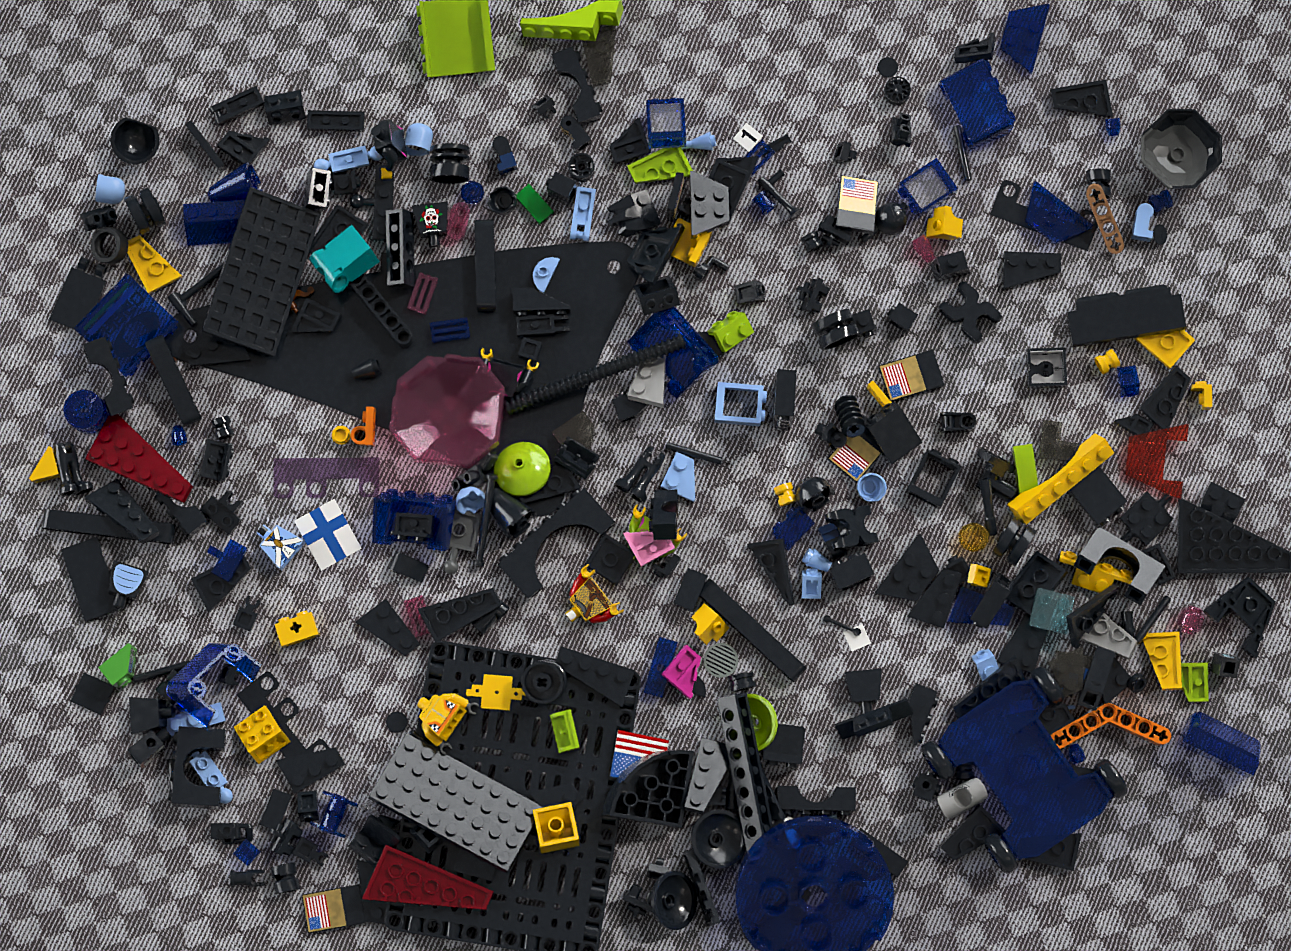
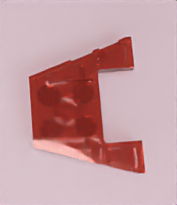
M1189 424L1130 436L1128 439L1125 475L1177 499L1181 498L1183 482L1163 479L1167 440L1187 442Z

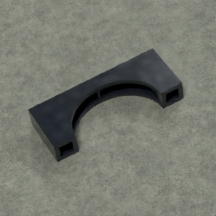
M585 488L582 490L577 489L570 496L572 499L568 503L564 501L556 508L557 512L553 516L549 514L543 519L542 526L538 529L536 527L527 534L529 537L525 541H518L513 546L514 550L510 554L505 553L500 557L499 568L528 600H531L543 589V585L536 574V558L541 546L552 534L568 527H584L602 537L604 533L615 525V521Z

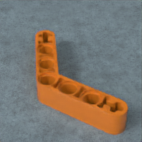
M1106 703L1098 707L1096 711L1093 710L1052 733L1047 739V744L1051 749L1059 750L1106 723L1159 746L1170 741L1171 732L1166 727L1116 705ZM1105 707L1111 709L1112 716L1110 718H1107L1103 715V709ZM1123 715L1130 719L1128 726L1121 723L1120 719ZM1087 717H1092L1095 720L1094 727H1089L1086 724ZM1140 723H1144L1148 728L1145 734L1139 731ZM1071 726L1076 727L1079 731L1076 737L1071 736L1069 733ZM1152 731L1157 734L1163 732L1165 739L1160 741L1159 736L1153 734L1149 737ZM1065 735L1066 738L1059 742L1060 746L1053 744L1054 736L1059 738Z

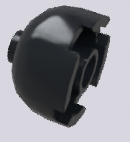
M806 477L798 486L796 500L804 513H808L810 509H813L815 512L830 502L829 497L835 495V490L822 477Z

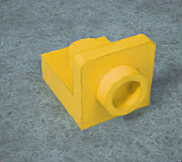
M1205 381L1195 382L1190 387V391H1202L1198 397L1199 405H1202V410H1210L1212 408V384H1207Z
M971 564L967 583H970L972 586L987 588L991 569L978 564Z

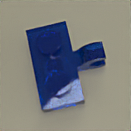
M232 539L229 540L223 552L210 545L207 550L208 554L219 559L211 573L229 582L248 548Z

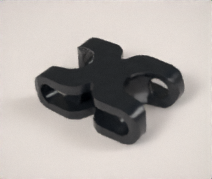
M961 281L958 284V291L964 298V304L960 307H954L948 302H942L938 305V309L951 323L962 321V333L972 342L979 344L983 336L976 327V320L987 318L993 323H998L1002 320V315L990 302L978 303L979 293L967 282Z
M869 505L859 506L852 510L844 508L824 514L826 523L834 524L839 530L838 540L831 542L833 551L845 550L853 546L859 548L879 542L877 533L869 532L864 525L865 517L872 514Z

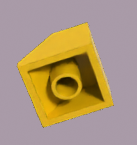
M571 802L533 810L541 854L579 846V836Z

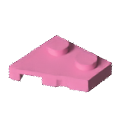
M653 532L623 533L641 567L675 549L671 539L654 540Z

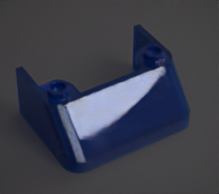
M207 644L167 684V695L206 728L209 726L216 710L202 700L207 692V687L201 679L222 658L231 665L238 667L237 670L241 671L252 682L262 666L236 644Z

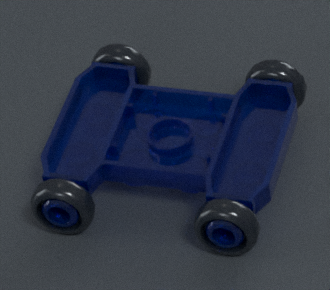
M1037 667L1031 672V679L1011 683L950 724L937 743L927 741L921 746V752L926 762L937 777L943 781L950 779L954 775L953 767L972 762L1012 820L1000 836L992 833L984 840V845L991 858L1001 871L1006 874H1010L1017 869V861L1024 858L1038 857L1103 813L1112 797L1120 799L1128 792V787L1123 777L1107 759H1101L1096 762L1094 772L1078 776L1038 717L1047 705L1055 707L1061 704L1064 700V694L1057 681L1044 667Z

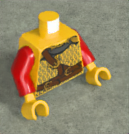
M589 564L581 569V573L573 582L569 593L571 597L569 600L574 607L565 614L571 622L582 616L585 622L603 623L615 615L623 613L624 609L618 611L616 607L620 602L612 604L596 582L590 577L595 573V570L589 573L587 571Z

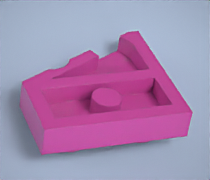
M684 645L661 674L688 699L693 697L692 690L694 681L697 679V668L700 665L701 657L688 645Z

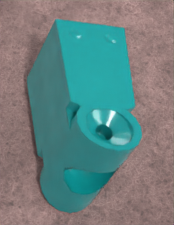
M353 225L349 226L325 245V249L315 251L309 258L311 264L319 273L324 275L326 283L335 293L343 291L349 281H354L380 262Z

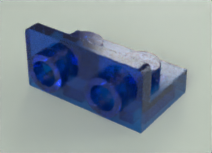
M800 506L796 509L792 507L786 513L787 518L783 522L778 521L772 528L774 530L772 536L775 539L784 538L788 551L815 524L801 510Z

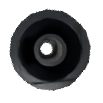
M494 488L491 513L509 540H511V536L517 538L530 527L529 521L531 518L535 519L536 512L501 489Z

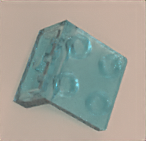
M1037 588L1029 625L1054 631L1056 634L1066 635L1068 630L1066 616L1072 612L1075 597Z

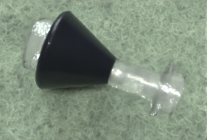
M367 800L362 805L363 813L367 811L369 814L380 818L390 829L396 832L400 830L399 820L382 815L372 806L373 801Z

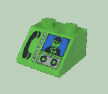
M130 643L126 644L98 667L112 686L118 689L120 687L125 688L132 682L130 679L133 678L135 671L136 647Z

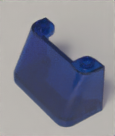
M675 307L654 313L627 342L632 350L637 352L640 348L643 350L645 346L647 348L650 347V344L655 345L656 342L661 343V340L666 341V338L672 339V336L677 337L678 334L683 336L686 349H680V352L675 351V354L669 353V356H666L665 373L671 379L667 383L668 391L677 399L706 375L718 363L719 359Z

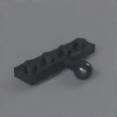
M375 165L374 199L363 198L360 194H354L349 202L354 209H360L363 206H374L373 240L386 241V211L393 210L394 170L392 171V179H382L381 168H385V165Z

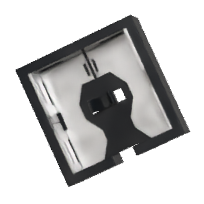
M1065 347L1030 348L1026 350V367H1030V371L1027 372V389L1066 388L1067 367Z

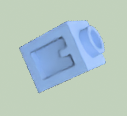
M815 568L802 570L801 597L821 599V571Z

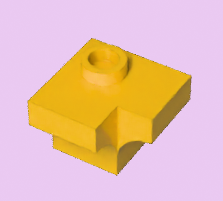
M941 206L934 208L933 218H929L927 221L926 237L946 240L961 238L963 219L954 216L952 207Z
M705 603L691 617L697 624V629L694 633L706 645L711 639L717 642L729 629L723 619Z

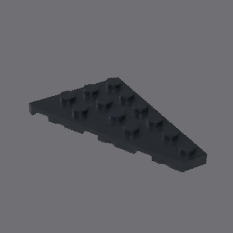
M1178 498L1177 573H1291V551L1183 498Z

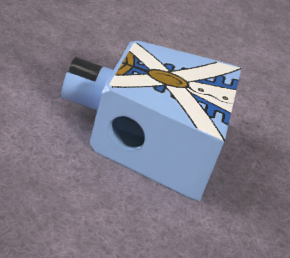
M262 525L257 531V534L264 539L260 547L281 571L305 544L301 538L278 525L272 531L267 526Z

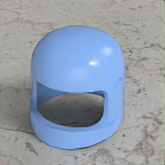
M414 123L407 128L405 145L408 155L423 156L429 154L433 139V131L429 126L422 123ZM407 145L421 147L422 149L414 150L407 147Z
M98 174L96 202L120 203L125 195V184L122 179Z

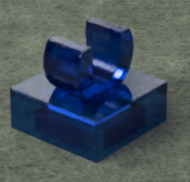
M245 839L233 854L249 867L261 851L249 840Z

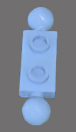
M365 146L330 153L328 154V161L322 158L317 159L314 163V168L327 171L329 168H332L334 174L369 166V159L379 161L383 157L376 151L375 146L370 151H367Z
M199 751L193 753L191 756L194 759L189 761L204 785L220 787V802L223 804L229 803L233 798L231 790L223 787L228 782L206 751L201 754Z

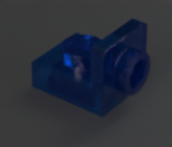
M1136 365L1117 368L1116 373L1120 386V397L1139 395L1140 382Z

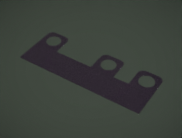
M379 457L274 458V496L276 498H291L293 496L294 479H306V494L309 498L325 497L326 479L359 478V494L361 497H377L379 494ZM283 482L287 483L290 487L289 492L285 495L280 494L277 490L278 485ZM319 482L322 485V492L313 494L310 490L311 484ZM366 482L374 483L375 491L373 493L367 494L363 491V485Z

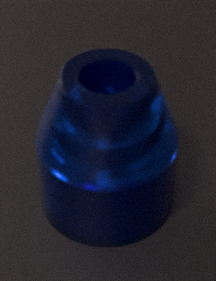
M1120 118L1105 119V127L1109 137L1119 136L1121 129Z
M176 425L172 428L171 439L172 444L175 446L184 445L188 442L186 431L182 425Z
M1078 743L1069 746L1068 755L1071 764L1081 763L1086 760L1084 750Z

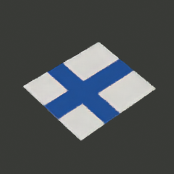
M335 499L294 521L321 571L362 549Z

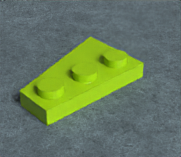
M678 141L627 166L635 184L675 179L677 172L684 173V177H689L690 171H693Z

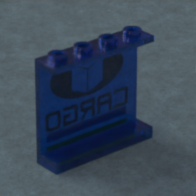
M126 273L74 329L88 342L104 336L106 340H110L113 346L112 356L113 358L117 357L120 364L118 370L127 377L128 375L132 376L137 371V365L141 361L145 362L150 357L145 342L161 334L164 337L167 334L171 335L178 328L177 324L179 322Z

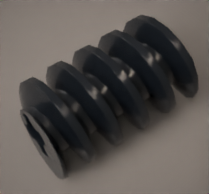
M854 395L840 397L835 402L834 409L842 433L847 437H857L866 429L857 398Z

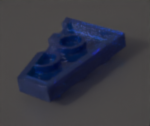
M961 586L947 622L973 624L970 618L984 595ZM1003 603L990 625L1009 626L1015 607Z

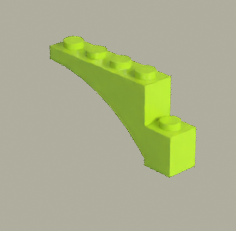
M598 0L586 7L561 15L542 18H522L520 26L523 37L596 41L600 25L619 26L624 9L622 0Z

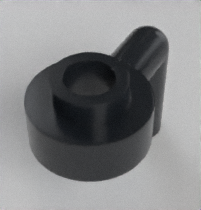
M711 255L705 263L703 262L695 267L693 271L694 279L702 282L712 265L727 272L730 265Z

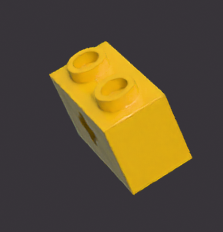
M302 611L297 613L295 618L284 617L278 620L279 623L274 624L283 648L320 636L312 612ZM295 624L302 626L299 628L298 633L292 630L295 628Z

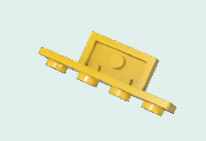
M1061 551L1059 561L1074 566L1078 556L1071 551ZM1099 563L1091 575L1076 567L1071 584L1100 593L1111 586L1114 579L1131 584L1133 574L1126 569L1114 568L1108 563Z

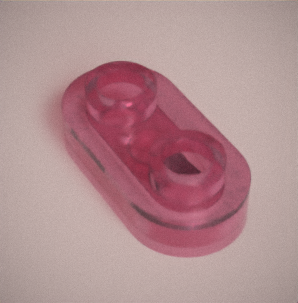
M458 202L452 206L447 226L448 236L456 241L465 237L470 218V209L463 202ZM460 210L464 211V215H463V216H459V215L457 214L458 211H460ZM454 229H460V233L454 234Z

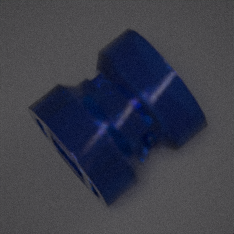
M1167 189L1162 190L1159 195L1152 194L1148 196L1149 204L1153 207L1155 214L1161 212L1164 207L1167 209L1173 207V200Z

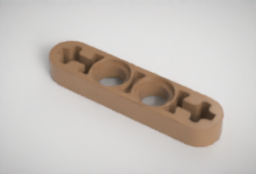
M1091 184L1086 190L1087 199L1107 249L1112 254H1118L1124 249L1123 238L1103 188L1099 184ZM1092 189L1100 191L1098 193L1099 200L1104 199V201H1098L1093 205V202H1096V199L1094 195L1090 196V194L1092 193ZM1105 206L1107 208L1106 214H1097V207ZM1112 223L1114 225L1113 231L1105 232L1103 230L1104 224ZM1113 235L1116 242H1120L1117 249L1114 246L1110 247L1112 245L1111 236Z

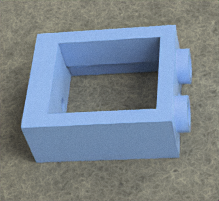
M718 382L714 423L760 426L761 421H765V410H762V402L766 403L767 391H763L764 386ZM725 389L758 392L756 418L723 416Z

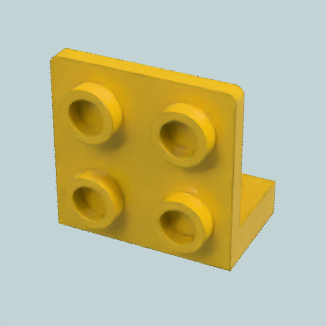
M678 218L673 228L681 223L685 229L671 256L690 266L696 267L712 236V231L697 235V238L691 239V223Z
M266 706L261 707L234 726L247 751L258 764L290 743L289 738L278 726Z

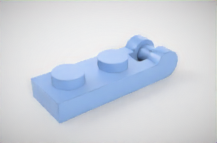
M577 186L570 239L572 240L579 238L589 242L596 189ZM584 226V232L577 231V227Z

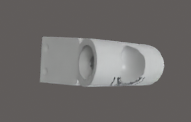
M974 778L968 779L936 796L935 800L945 819L949 821L980 805L987 799L988 794L981 780Z

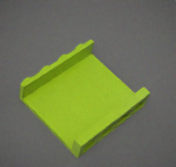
M488 0L419 1L416 11L417 17H421L422 24L418 25L419 36H423L424 43L420 44L421 55H425L426 62L422 63L423 74H427V77L495 71Z

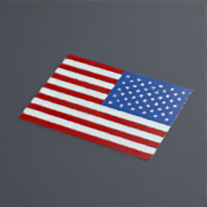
M618 730L610 776L618 778L628 766L643 756L667 750L669 740Z

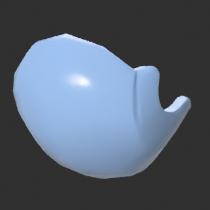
M867 473L858 480L857 491L864 500L875 502L885 496L887 486L885 480L880 475Z
M476 487L461 489L456 497L457 510L461 514H465L467 511L475 514L479 509L483 508L485 494Z

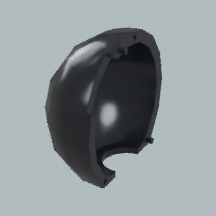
M128 117L116 123L110 138L112 150L116 156L127 164L135 165L145 163L155 156L160 141L156 127Z

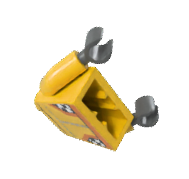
M455 693L442 694L441 696L433 695L430 700L423 697L417 704L418 708L423 710L419 718L423 721L421 726L426 738L435 746H439L444 755H447V753L443 751V746L448 745L451 749L452 746L450 743H444L443 740L447 741L466 711L472 715L476 714L470 709L472 705L479 708V704L475 702L470 704L467 699Z

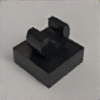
M545 95L532 105L535 112L546 120L548 119L546 115L547 110L550 109L552 113H556V109L553 107L555 102L548 95Z
M847 141L838 143L833 162L840 164L847 160H855L857 152L850 150L852 143Z
M224 663L217 681L227 685H239V682L235 681L234 677L236 674L243 675V673L237 670L238 667Z
M657 857L656 864L649 863L648 878L657 880L662 874L668 872V867L663 866L664 858Z

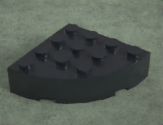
M657 751L643 756L632 763L619 775L611 786L601 815L672 828H682L694 751Z

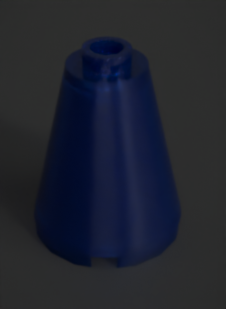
M246 162L209 188L208 197L216 205L245 201L248 189L252 187L259 190L258 184L261 182L254 167L249 165V162Z

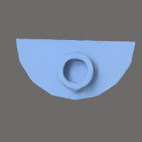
M554 257L545 258L534 268L533 280L540 292H545L560 259Z

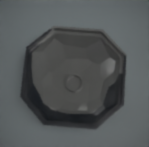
M1167 109L1141 134V163L1168 189H1195L1222 163V135L1195 109Z

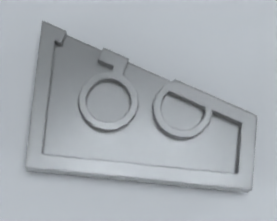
M666 355L663 358L659 357L656 361L653 359L651 363L648 361L646 365L641 364L627 394L629 400L664 408Z
M1105 613L1094 624L1090 633L1085 632L1080 639L1096 647L1098 645L1115 651L1116 655L1130 660L1137 645V640L1113 622Z

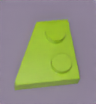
M1181 663L1182 690L1188 701L1209 702L1208 663Z

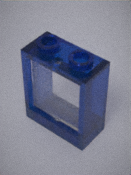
M654 98L646 100L648 149L686 147L684 98Z
M935 158L899 182V189L897 191L902 199L906 198L910 211L914 215L917 214L918 217H921L956 194L958 188L938 159Z

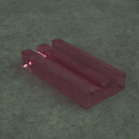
M420 272L407 308L426 315L438 278ZM422 279H425L416 307H414L413 304ZM432 281L424 307L420 309L428 283Z
M423 595L404 601L416 638L430 634L429 630H425L418 611L417 601L421 602L422 607H426ZM411 603H413L419 621V625L422 631L419 633L409 605Z

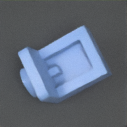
M989 649L980 650L971 656L982 681L999 669L996 659Z

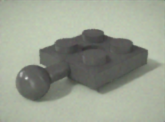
M444 507L436 545L451 548L449 560L443 565L445 573L453 575L458 571L459 566L456 560L459 550L474 553L482 514H473L472 512L461 514L457 509ZM456 525H463L465 531L463 534L457 535L454 533V527Z

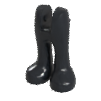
M72 442L55 444L54 455L61 482L59 488L60 495L63 497L72 494L76 496L92 491L94 489L93 484L89 481H83L74 444Z
M653 446L647 447L631 471L625 477L617 479L614 483L615 487L619 490L629 493L641 471L646 469L640 481L630 492V496L641 504L646 502V488L665 459V455L661 452L653 464L647 461L655 449Z

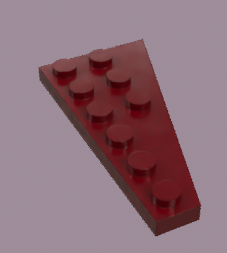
M119 415L108 416L85 458L88 462L182 503H185L193 488L173 466Z
M385 845L362 899L486 910L494 891Z

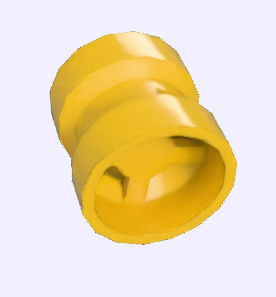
M1112 349L1106 351L1104 356L1099 355L1094 358L1099 371L1103 375L1108 373L1110 368L1120 366V361Z
M791 482L773 488L775 494L779 497L778 503L780 507L797 501L796 495L792 491L793 486Z

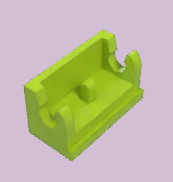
M571 709L550 715L559 753L580 749Z

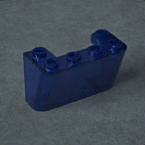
M983 58L947 76L938 83L945 99H950L964 129L962 135L969 150H973L1011 133L1016 121L1013 112L1009 111L1006 106L1008 102L1005 95L1001 94L998 89L1000 85L997 78H993L990 72L992 68L989 61H985Z
M393 488L387 489V492H381L378 496L374 497L372 543L391 545L399 541L427 544V549L448 550L451 541L456 499L450 494L435 496V493L425 492L422 495L416 494V491L407 490L405 493L398 492V489ZM396 512L434 515L433 539L426 538V542L414 541L415 537H408V540L396 539L395 535H391V531L395 529Z

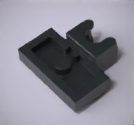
M230 490L226 491L220 500L212 495L200 509L202 513L229 535L242 521L235 513L244 504L242 500L232 504L230 499L233 496V492Z

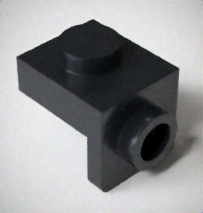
M955 555L947 559L948 563L945 565L947 569L962 573L959 584L967 580L970 568L963 555L960 557Z

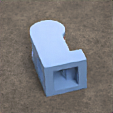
M1143 203L1136 210L1131 239L1151 241L1153 231L1148 230L1154 209L1150 204Z

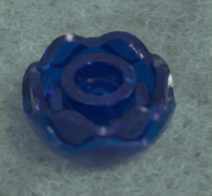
M468 181L461 187V197L468 204H477L484 197V188L480 183Z

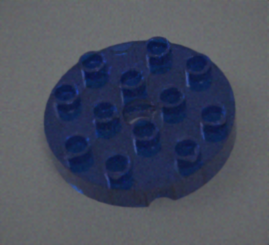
M805 816L790 819L774 826L751 846L738 871L735 901L742 930L755 950L867 951L875 941L882 940L888 929L893 913L894 889L884 857L873 841L863 832L838 819L824 816ZM812 885L821 887L827 893L824 901L815 907L808 905L804 898L801 899L805 890Z

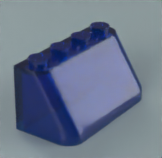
M1195 712L1189 716L1178 739V745L1245 778L1255 775L1261 754V744L1256 738L1202 712Z

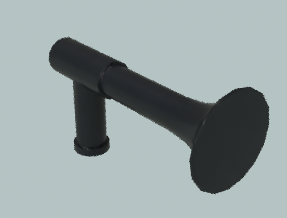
M779 169L769 180L762 176L758 183L787 210L790 215L789 222L795 220L804 208H796L791 205L773 186L781 177L785 176L784 172Z

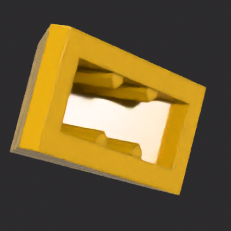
M48 446L29 478L34 483L60 477L54 449Z

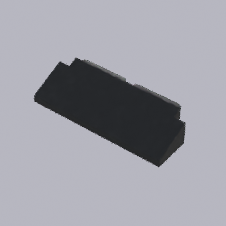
M1164 284L1130 289L1123 295L1111 292L1080 297L1075 302L1076 311L1067 312V324L1073 348L1186 330L1181 294L1171 295L1170 287Z

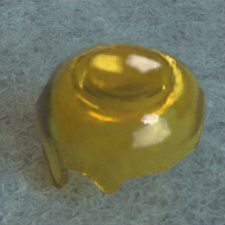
M969 523L960 529L958 534L959 543L962 548L971 552L983 550L989 542V533L981 524Z

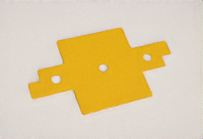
M484 674L483 685H472V689H467L466 696L482 697L481 708L510 710L511 699L522 700V695H526L521 688H512V676Z

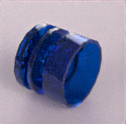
M84 389L69 395L63 407L64 417L75 430L83 434H93L100 431L109 416L104 401L94 392ZM81 409H88V412H81Z

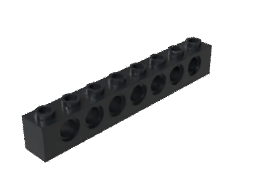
M747 693L717 698L746 850L751 852L777 847Z

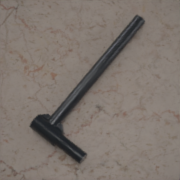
M224 263L183 294L173 292L167 297L191 327L196 325L197 321L187 310L186 300L221 274Z

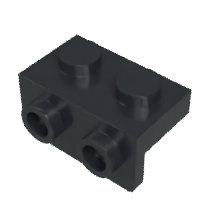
M301 90L264 96L265 112L269 125L306 118Z
M205 439L198 477L219 482L225 481L230 473L228 465L229 460L232 459L234 454L233 443Z
M396 512L395 529L391 531V535H395L398 540H408V537H415L414 541L426 542V538L433 539L435 516Z

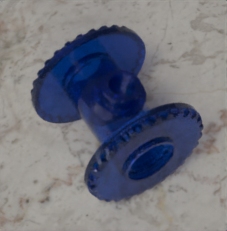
M323 790L322 794L331 797L321 823L318 824L310 821V825L331 835L345 838L346 835L337 832L347 805L358 808V804L350 801L348 798Z

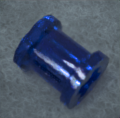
M765 190L752 199L753 204L756 203L764 216L776 207V203H772L766 196Z

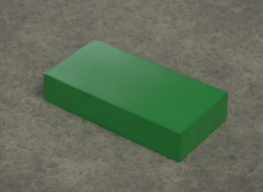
M530 184L516 194L517 200L539 225L554 214V211Z

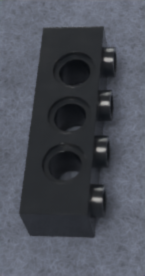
M403 208L386 211L387 285L396 289L415 287L413 212Z

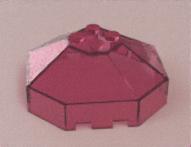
M447 354L444 356L445 358L427 356L397 380L396 395L392 401L389 430L415 463L470 468L500 444L505 388L480 357H461V355Z

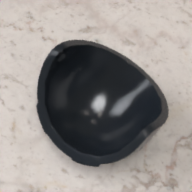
M889 202L876 210L875 224L882 233L898 235L903 232L907 224V216L902 204Z

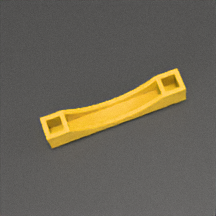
M1094 433L1079 446L1077 452L1065 467L1042 484L1020 493L1007 504L1018 520L1027 525L1112 456L1114 451L1105 438Z

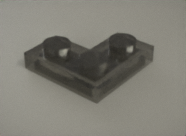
M1042 421L1038 459L1069 462L1077 452L1079 443L1060 441L1062 422Z

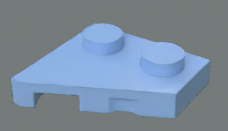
M676 452L660 487L666 490L677 489L679 496L694 502V459Z

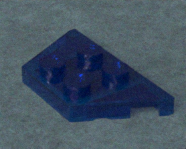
M1050 4L1009 11L999 49L1006 55L1011 56L1012 60L1023 66L1029 74L1033 73Z
M1037 181L1033 183L1025 222L1054 245L1092 228L1093 225L1041 184Z

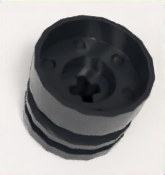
M442 143L430 147V153L433 154L430 156V160L438 163L430 166L431 181L442 184H460L470 180V168L464 164L470 161L468 156L470 148L468 146L456 143Z

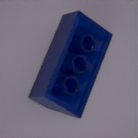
M245 200L183 204L187 245L231 243Z

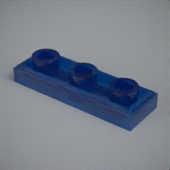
M659 637L644 689L645 694L659 698L663 697L667 679L661 674L672 662L678 642ZM660 664L663 665L664 670L659 671L657 669V666Z

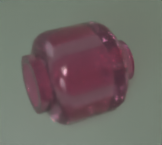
M1192 605L1182 608L1177 624L1182 628L1181 631L1183 633L1192 635L1193 632L1201 631L1205 620L1202 609Z

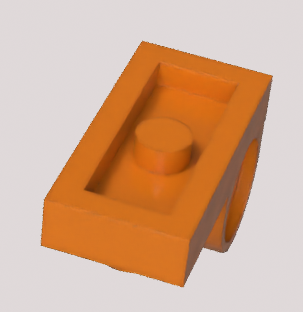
M366 407V411H363L362 416L363 423H366V426L353 428L350 436L357 445L375 447L376 408ZM359 431L365 432V438L362 441H357L356 434Z

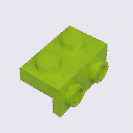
M732 311L726 315L727 318L712 324V328L707 331L709 335H714L722 352H727L754 333L745 313Z

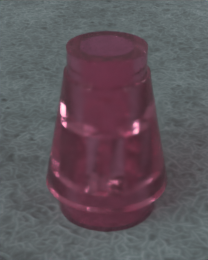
M925 234L911 242L913 244L912 248L926 263L936 258L928 237L926 238Z

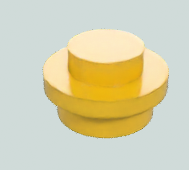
M337 426L332 431V439L336 444L344 445L349 442L351 433L347 427Z

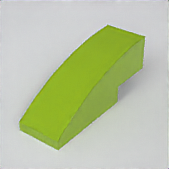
M1032 444L1012 447L1018 495L1038 486Z

